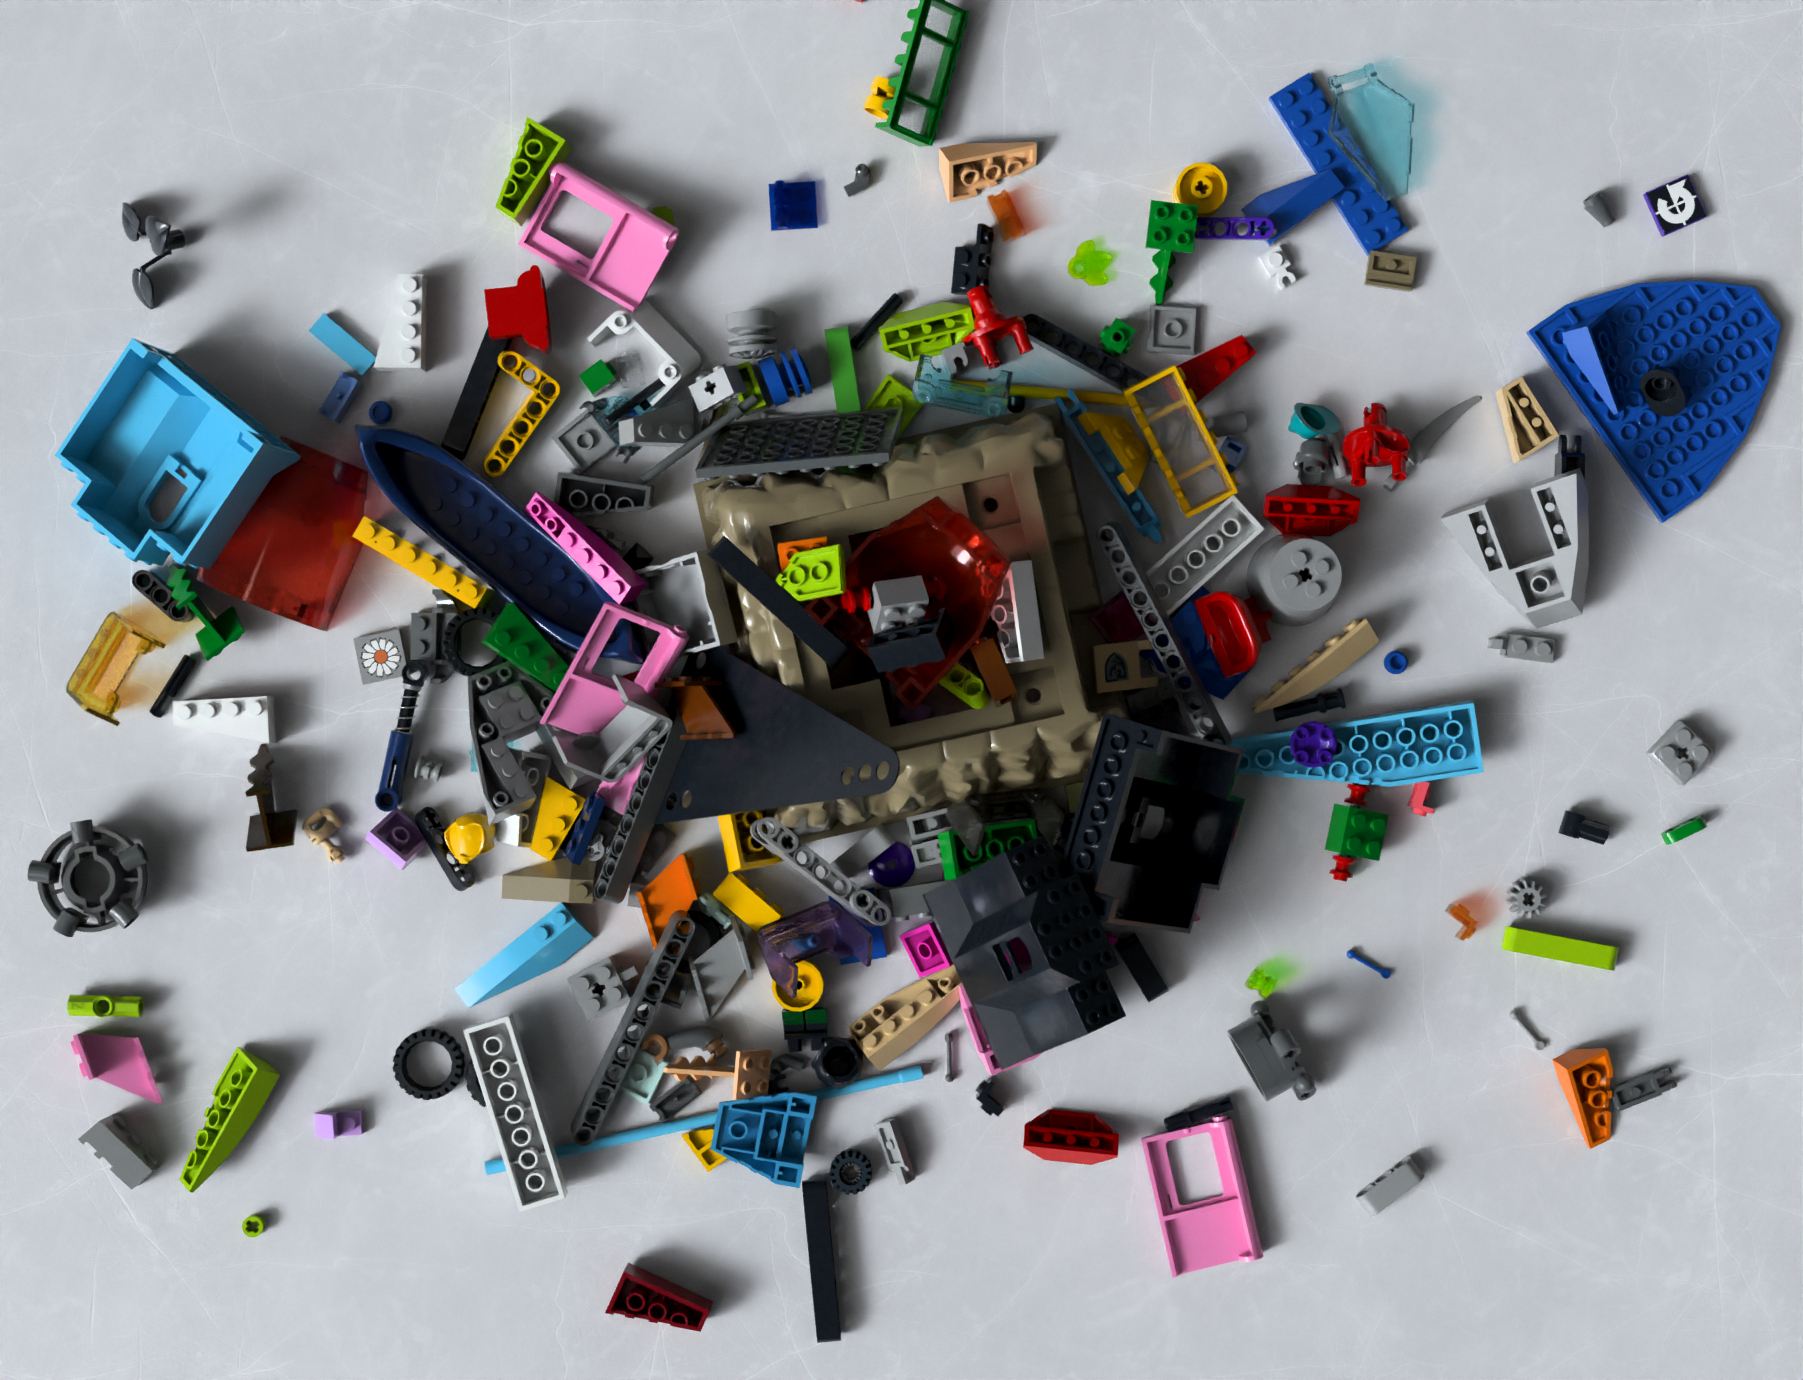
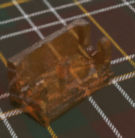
M1002 190L996 196L992 194L987 197L986 203L1005 244L1027 235L1006 190Z

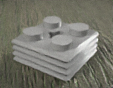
M1676 721L1647 751L1646 755L1678 785H1685L1711 758L1715 751L1683 721ZM1677 749H1684V757H1677L1679 754Z

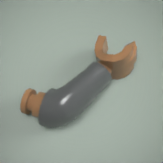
M702 1025L666 1036L667 1039L660 1035L652 1034L644 1038L640 1044V1049L646 1051L653 1045H658L662 1048L661 1052L653 1058L657 1066L667 1058L669 1050L673 1052L697 1047L703 1052L708 1050L710 1054H714L713 1058L715 1061L722 1058L729 1051L727 1047H723L724 1043L721 1040L723 1034L719 1030L711 1026Z

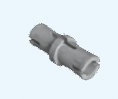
M1337 432L1335 434H1323L1325 443L1329 446L1328 457L1332 463L1336 476L1335 479L1338 480L1350 476Z

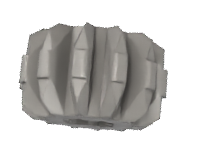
M1521 879L1520 885L1513 882L1512 887L1515 890H1507L1506 892L1508 895H1512V898L1506 899L1507 904H1513L1509 911H1517V917L1522 918L1525 914L1526 918L1531 919L1533 916L1532 912L1540 915L1541 912L1538 906L1545 908L1546 904L1542 903L1541 899L1547 898L1546 894H1539L1543 890V886L1538 885L1535 887V880H1530L1527 883L1526 879ZM1524 894L1530 895L1528 897L1529 903L1523 902L1525 900Z

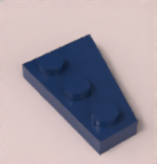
M592 791L590 796L586 798L583 809L561 847L573 864L581 865L606 800L600 793Z

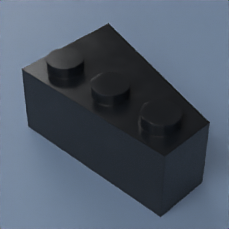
M946 607L939 610V615L926 620L924 616L916 618L918 623L905 628L900 624L873 634L867 649L877 672H893L898 668L917 667L923 663H937L946 659L956 633Z

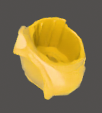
M476 812L466 813L458 817L444 832L445 842L454 857L459 860V863L468 864L469 861L478 855L486 853L495 847L493 839L496 826L495 824L489 826L488 818L485 814Z

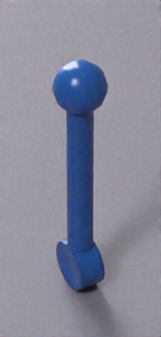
M1352 949L1347 951L1348 958H1354L1381 973V976L1385 979L1390 977L1391 973L1388 969L1379 968L1358 956Z

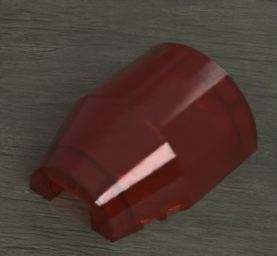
M280 436L279 439L297 452L301 458L271 478L210 569L200 567L197 569L194 578L212 588L272 613L322 631H327L363 546V542L352 537L364 517L368 472L314 448Z
M939 496L915 508L904 517L891 522L890 525L878 532L869 535L845 563L846 589L851 588L854 593L860 592L862 586H867L869 593H871L873 583L876 581L920 575L926 582H933L935 576H940L946 582L947 594L940 601H937L935 596L929 597L924 617L926 620L939 615V610L946 607L956 631L947 658L937 663L928 662L917 667L908 666L898 668L893 672L885 671L887 673L885 677L898 688L895 695L912 711L922 703L981 637L1012 563L1004 551L987 534L958 509ZM842 594L813 599L804 609L821 626H832L849 643L854 642L871 658L867 647L874 632L868 613L862 607H856L854 613H849L842 606Z

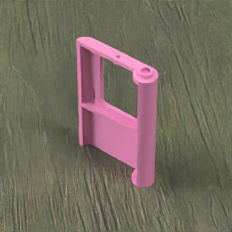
M559 162L554 164L549 171L551 184L539 203L518 245L630 311L635 312L644 301L679 236V229L566 163ZM562 191L573 194L613 218L612 226L595 257L592 259L553 238L542 229Z
M606 601L540 720V724H551L578 735L587 732L598 735L627 706L622 702L621 694L613 679L592 672L594 664L619 619L625 618L660 632L658 639L634 680V683L642 686L654 700L661 688H655V683L664 682V678H668L689 640L687 630L680 625L672 626L616 603Z
M1219 1114L1213 1116L1211 1121L1141 1138L1173 1278L1183 1273L1237 1260L1250 1262L1264 1257L1232 1117H1227V1114ZM1208 1132L1213 1144L1223 1193L1217 1197L1181 1205L1177 1198L1166 1143L1171 1140Z

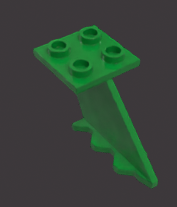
M1151 200L1145 248L1160 250L1152 256V262L1158 268V273L1149 282V285L1155 291L1156 305H1162L1165 292L1173 287V281L1167 274L1168 269L1176 263V258L1171 251L1193 254L1198 205Z
M174 564L169 567L170 576L166 584L170 588L174 587L171 596L174 599H179L176 607L180 610L187 604L205 625L195 636L205 659L209 661L212 657L219 655L230 643L237 641L245 633V630L233 606L215 619L198 594L192 589L193 583L190 580H186L189 574L185 568L178 569Z

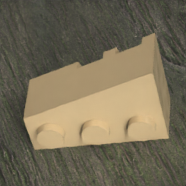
M1522 376L1495 392L1513 464L1559 436Z

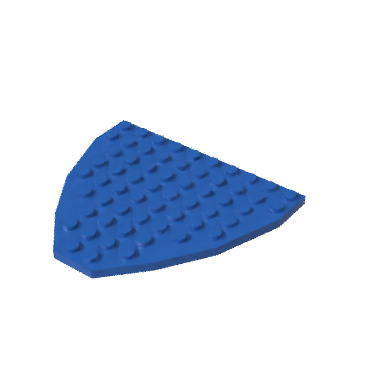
M1706 281L1637 283L1566 304L1526 333L1659 522L1664 523L1703 495L1745 438L1769 380L1781 324L1754 287ZM1605 311L1614 332L1615 341L1611 342L1613 355H1618L1619 358L1616 371L1617 375H1620L1623 379L1628 405L1619 414L1615 415L1570 356L1568 349L1563 344L1562 332L1571 325ZM1657 364L1660 367H1668L1677 374L1678 382L1685 394V407L1675 416L1665 417L1653 412L1640 389L1641 377L1652 370Z

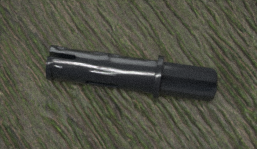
M1228 1095L1190 1110L1185 1108L1184 1112L1165 1118L1164 1124L1167 1131L1187 1125L1191 1127L1193 1123L1234 1110L1233 1104L1230 1102L1231 1099Z

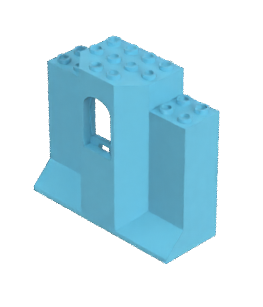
M134 338L131 339L55 454L62 461L61 465L65 469L75 472L78 475L77 479L84 483V486L71 504L78 511L77 515L87 522L90 521L94 525L93 529L108 536L110 538L109 542L113 546L122 548L127 558L134 562L140 560L147 565L153 563L162 566L170 553L174 555L173 560L183 566L189 564L196 569L200 567L210 569L271 478L301 458L297 452L174 353ZM180 468L187 473L185 478L178 473ZM172 474L188 489L165 522L157 523L151 516L150 505L169 475Z

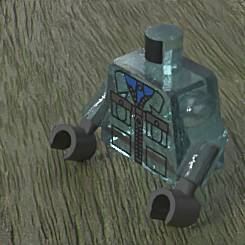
M613 396L604 397L593 402H584L579 408H587L589 410L584 417L589 418L593 413H596L594 417L619 447L616 457L623 454L626 458L622 463H628L630 457L643 446L620 445L619 421L648 412L653 408L646 399L611 426H607L604 418L629 401L627 397Z

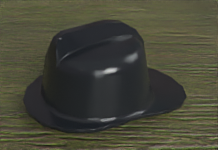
M1657 364L1652 370L1641 377L1640 389L1653 412L1669 417L1679 414L1684 409L1686 403L1685 394L1678 382L1677 374L1672 369L1660 367Z

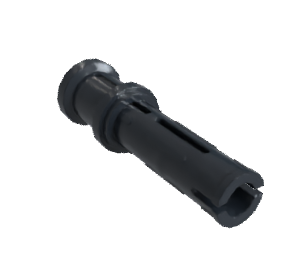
M1337 688L1335 692L1327 694L1317 693L1315 698L1272 709L1275 721L1278 722L1317 711L1324 714L1330 709L1339 707L1344 709L1346 704L1342 689Z

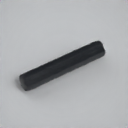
M894 293L850 340V345L855 350H860L876 333L879 327L903 303V299Z
M189 655L183 656L151 707L150 713L157 718L163 716L196 664V660Z

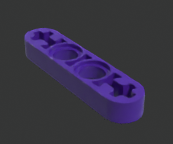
M1197 217L1196 227L1199 223L1203 227H1209V231L1200 230L1198 235L1195 232V239L1267 241L1275 237L1277 225L1268 218ZM1223 222L1226 225V230L1224 234L1217 235L1215 233V226ZM1245 222L1248 225V232L1241 236L1238 234L1237 228L1239 224ZM1265 223L1270 227V231H1266V234L1261 231H1255L1254 226L1265 227Z

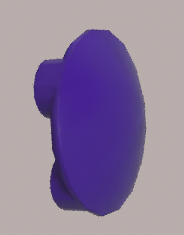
M1316 721L1303 723L1291 735V754L1295 761L1303 766L1314 768L1329 764L1336 753V736L1332 729L1324 723Z

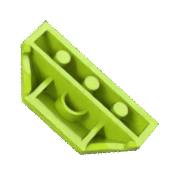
M940 302L897 313L879 327V333L885 352L892 353L908 362L941 355V350L961 343L962 339L975 328L970 305Z

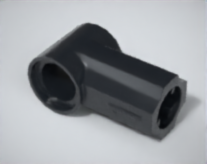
M1565 810L1558 833L1604 845L1609 835L1610 826L1586 819L1584 815Z

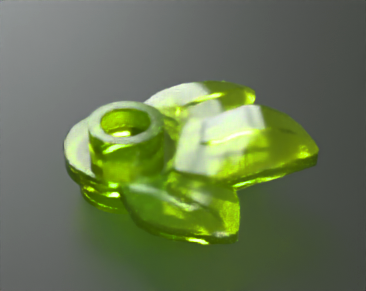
M1093 240L1085 241L1078 246L1076 256L1069 261L1067 266L1068 273L1074 279H1083L1090 286L1104 285L1108 282V278L1103 271L1109 266L1113 256L1104 251H1095ZM1081 264L1083 271L1077 272L1075 265Z

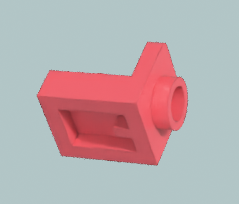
M1426 781L1414 784L1407 805L1414 808L1413 813L1426 817L1427 813L1434 814L1435 809L1423 806V802H1427L1431 789L1428 788L1430 783Z

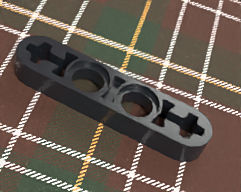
M431 807L423 808L415 815V823L452 886L458 891H465L474 884L475 877L468 864L459 863V860L454 857L447 846L444 832L447 829L437 812ZM435 834L440 835L443 840L442 844L436 841ZM447 854L454 858V864L447 860Z

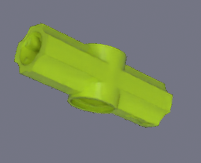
M112 994L69 995L67 1010L69 1015L97 1016L101 1018L107 1016L141 1017L144 1010V1001L142 996H114ZM103 1000H106L110 1005L108 1012L102 1008Z

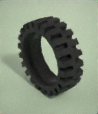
M482 608L468 609L457 614L448 622L443 632L441 645L443 646L442 651L447 663L455 671L469 677L508 661L497 654L489 664L472 666L465 663L458 656L455 649V637L458 630L465 623L472 620H482L493 625L499 617L497 613Z
M423 1029L412 1033L401 1042L393 1058V1072H395L394 1077L400 1083L401 1089L404 1088L406 1090L405 1093L413 1095L417 1099L430 1100L448 1094L457 1086L464 1073L465 1056L464 1052L461 1051V1045L455 1041L456 1039L453 1036L439 1029ZM425 1041L436 1042L442 1045L448 1051L452 1061L451 1072L447 1080L434 1087H426L414 1082L406 1067L407 1056L411 1049L418 1043Z

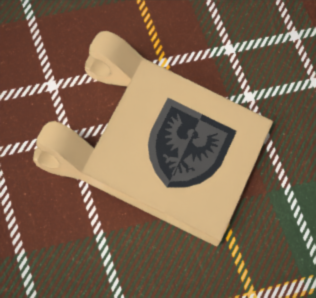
M1141 639L1092 646L1096 693L1158 686L1157 677L1147 676L1141 678L1138 650L1154 649L1150 640Z

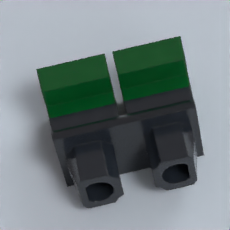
M827 1007L805 1010L806 1029L804 1011L782 1010L784 1040H787L789 1052L802 1051V1039H811V1051H819L825 1038H827Z

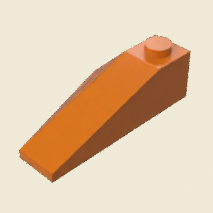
M1606 1048L1574 1049L1552 1059L1559 1083L1587 1147L1591 1149L1610 1140L1611 1112H1609V1098H1612L1610 1078L1613 1077V1067L1608 1050Z

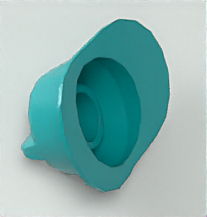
M1297 403L1294 405L1295 412L1291 416V423L1288 426L1290 432L1297 433L1304 439H1310L1319 434H1335L1339 431V421L1329 409L1313 404Z

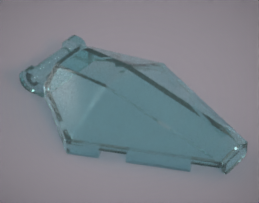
M1373 63L1366 64L1361 69L1341 76L1333 75L1328 77L1329 88L1334 94L1328 128L1330 138L1385 202L1408 194V176L1411 174L1413 143L1411 123L1414 122L1415 104L1379 80ZM1364 77L1369 81V83L1343 91L1342 88L1343 84Z

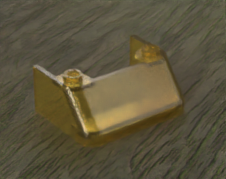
M114 611L110 612L70 677L66 686V692L85 712L118 726L120 722L113 716V713H116L121 705L119 695L116 693L139 653L146 655L152 652L156 645L164 649L166 644L156 635Z

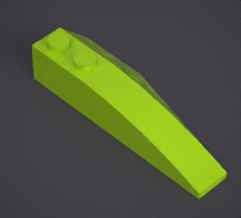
M241 1047L236 1048L213 1090L212 1095L215 1096L212 1107H207L204 1116L207 1117L204 1128L203 1130H198L196 1149L190 1151L181 1174L180 1181L189 1192L193 1193L234 1150L265 1105L270 1092L280 1076L270 1063Z

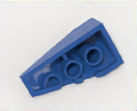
M1605 311L1571 325L1562 332L1563 344L1568 349L1570 356L1615 415L1619 414L1628 405L1623 379L1620 375H1617L1616 371L1619 358L1618 355H1613L1611 342L1615 341L1614 332Z

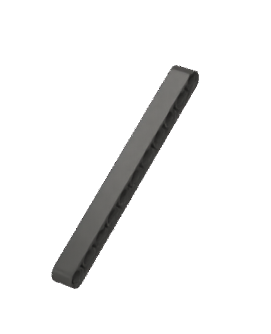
M1115 521L1105 523L1096 532L1097 541L1199 736L1211 740L1220 739L1223 744L1231 745V736L1122 527ZM1106 528L1113 531V539L1105 535ZM1117 549L1124 552V560L1116 556ZM1127 571L1134 572L1136 575L1135 581L1127 577ZM1138 592L1145 593L1147 596L1146 602L1138 598ZM1149 613L1156 614L1158 617L1157 623L1149 619ZM1160 634H1165L1169 638V643H1163L1160 640ZM1171 655H1176L1180 659V664H1174L1171 661ZM1187 676L1191 680V685L1184 684L1181 677ZM1192 697H1198L1202 701V706L1195 705ZM1203 718H1209L1213 726H1206Z
M677 910L671 915L571 1123L570 1128L573 1138L580 1146H588L594 1141L694 934L695 923L685 910ZM681 921H687L684 927H678ZM671 942H677L675 947L668 948ZM661 963H667L665 968L657 969ZM657 984L656 988L648 990L649 985ZM644 1004L647 1005V1007L644 1010H637L639 1006ZM633 1025L637 1026L635 1030L627 1031L629 1027ZM627 1046L625 1051L618 1052L620 1047ZM617 1067L616 1071L608 1072L610 1068ZM601 1088H607L605 1092L598 1093ZM593 1108L597 1109V1111L592 1114L588 1113L589 1110ZM587 1129L584 1134H578L580 1130Z

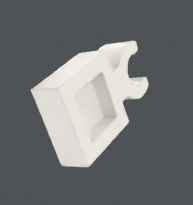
M1280 245L1258 257L1269 278L1274 275L1277 276V286L1279 289L1285 288L1282 282L1283 278H1288L1292 284L1296 281L1295 276L1286 270L1291 264Z

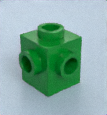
M1116 318L1110 327L1106 325L1099 335L1102 338L1099 344L1103 347L1102 351L1112 357L1114 355L1119 357L1122 352L1127 354L1134 343L1130 339L1136 330ZM1113 337H1117L1119 341H1115Z

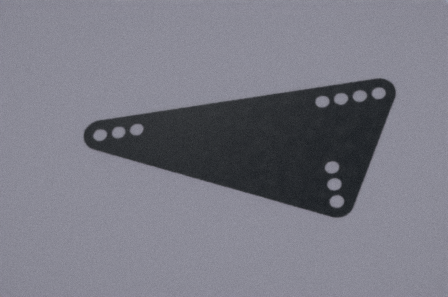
M720 647L688 656L680 677L694 676L697 678L699 675H702L703 677H712L713 681H722V686L706 688L737 732V738L687 740L654 825L882 794L889 791L895 784L899 775L900 761L893 749ZM704 652L706 662L701 669H698L696 666L697 657L700 653ZM673 693L669 705L678 706ZM883 761H886L889 765V772L883 780H880L877 776V769ZM865 764H869L871 767L870 778L866 782H862L859 776L860 770ZM851 766L854 776L852 781L845 785L842 781V775L844 770ZM686 791H690L692 795L691 803L688 807L684 808L682 806V797ZM675 793L677 797L676 805L672 810H669L667 808V799L670 794Z

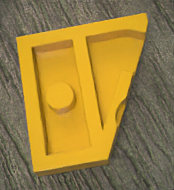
M714 1127L685 1132L682 1134V1138L708 1172L727 1159L710 1149Z

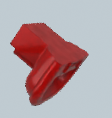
M537 265L531 266L529 271L522 273L517 280L516 286L484 289L489 337L492 340L524 337V340L531 348L541 350L544 354H549L552 351L546 287L543 274Z
M1224 590L1215 591L1196 599L1194 604L1202 621V627L1224 676L1230 678L1246 672L1255 666L1262 650V644L1272 640L1267 629V622L1272 619V613L1270 611H1261L1254 596L1243 600L1241 597Z

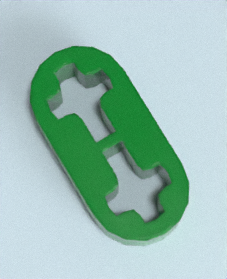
M1699 815L1662 832L1661 835L1665 844L1669 845L1703 830L1707 825L1702 815Z

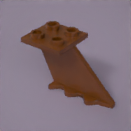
M694 676L668 677L664 678V682L655 683V688L673 689L688 734L680 735V740L737 738V732L706 688L722 686V681H713L712 677L696 678Z

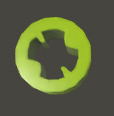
M258 1214L250 1215L242 1224L244 1234L249 1237L260 1235L266 1227L264 1218ZM249 1221H257L259 1223L257 1226L259 1230H250L249 1226L251 1224Z

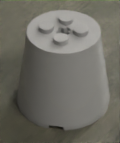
M1300 533L1282 534L1265 542L1254 553L1247 569V590L1250 597L1254 596L1261 611H1270L1272 613L1270 621L1283 626H1303L1320 619L1332 607L1340 589L1342 569L1336 554L1319 540ZM1305 570L1306 575L1309 577L1302 581V576L1299 575V572Z

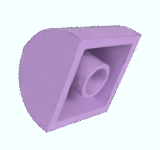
M395 808L379 822L365 839L401 870H404L411 864L427 845L416 823L398 808Z

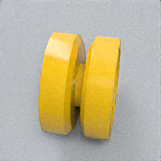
M1206 162L1194 163L1180 173L1173 189V202L1198 205L1197 217H1211L1219 210L1225 200L1227 181L1223 173L1216 166Z
M794 957L784 961L778 967L772 979V991L775 999L782 1007L790 1011L810 1009L819 1001L824 990V977L821 969L815 962L804 957ZM797 980L802 982L800 989L793 986V983Z

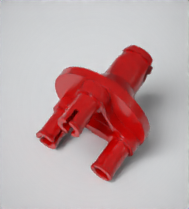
M981 285L967 292V298L969 297L970 305L975 315L974 328L976 331L964 337L962 342H964L965 347L975 345L976 348H979L985 367L988 366L989 370L1003 365L995 347L997 345L996 342L1008 335L1013 336L1020 355L1034 350L1027 334L1026 330L1028 327L1023 315L1005 318L1004 313L996 308L987 285L983 287Z
M1371 403V413H1369V408L1365 407L1363 412L1364 427L1350 432L1343 440V454L1349 460V467L1351 468V484H1354L1356 487L1364 486L1367 483L1366 467H1382L1392 464V479L1402 481L1407 477L1406 462L1409 459V438L1403 431L1387 426V411L1385 406L1380 403Z

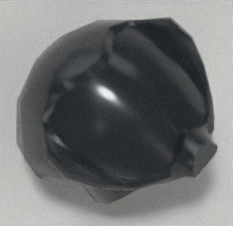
M827 1037L820 1047L818 1054L811 1062V1067L815 1070L817 1078L828 1087L842 1088L849 1086L860 1076L863 1068V1052L857 1046L854 1039Z

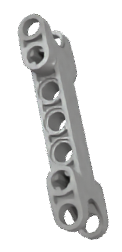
M765 817L752 823L750 833L758 843L771 853L785 860L839 902L848 913L861 923L874 927L883 926L889 922L891 912L883 902L852 882L801 842L791 830L783 826L779 821L772 817ZM762 824L767 828L766 834L762 830ZM756 825H757V832H758V834H759L760 836H758V835L756 834V832H755V827H756ZM800 851L805 853L807 857L804 864H800L797 860V855ZM818 866L823 867L825 870V875L822 879L818 878L815 873ZM837 880L843 884V891L841 893H837L834 889V884ZM881 909H883V910L885 911V913H886V917H885V919H884L883 921H882L883 914H882ZM875 912L877 913V920L874 917Z

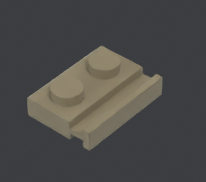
M1370 250L1364 285L1411 292L1417 257Z

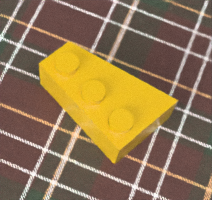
M546 776L530 849L549 861L555 860L583 809L586 797L573 789L570 790L568 786L555 778Z
M729 873L714 891L713 895L762 938L777 944L794 924V921L783 913L784 910L775 902L770 903L766 899L767 895L758 888L754 890L749 886L750 881L744 875L739 873L737 876Z

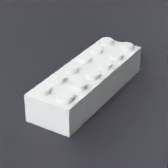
M1234 495L1228 497L1145 572L1168 616L1264 530L1261 524ZM1138 592V598L1146 602L1147 596L1145 593ZM1149 613V617L1157 623L1158 617L1156 614Z

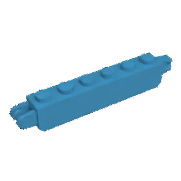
M1071 388L1067 390V395L1076 406L1069 411L1062 398L1056 397L1055 401L1064 413V419L1139 533H1142L1144 537L1149 534L1155 544L1162 541L1163 537L1157 530L1162 526L1159 522L1160 520L1140 489L1137 488V490L1128 495L1117 479V476L1125 472L1100 431L1089 435L1077 418L1084 412H1089L1083 402L1079 401Z

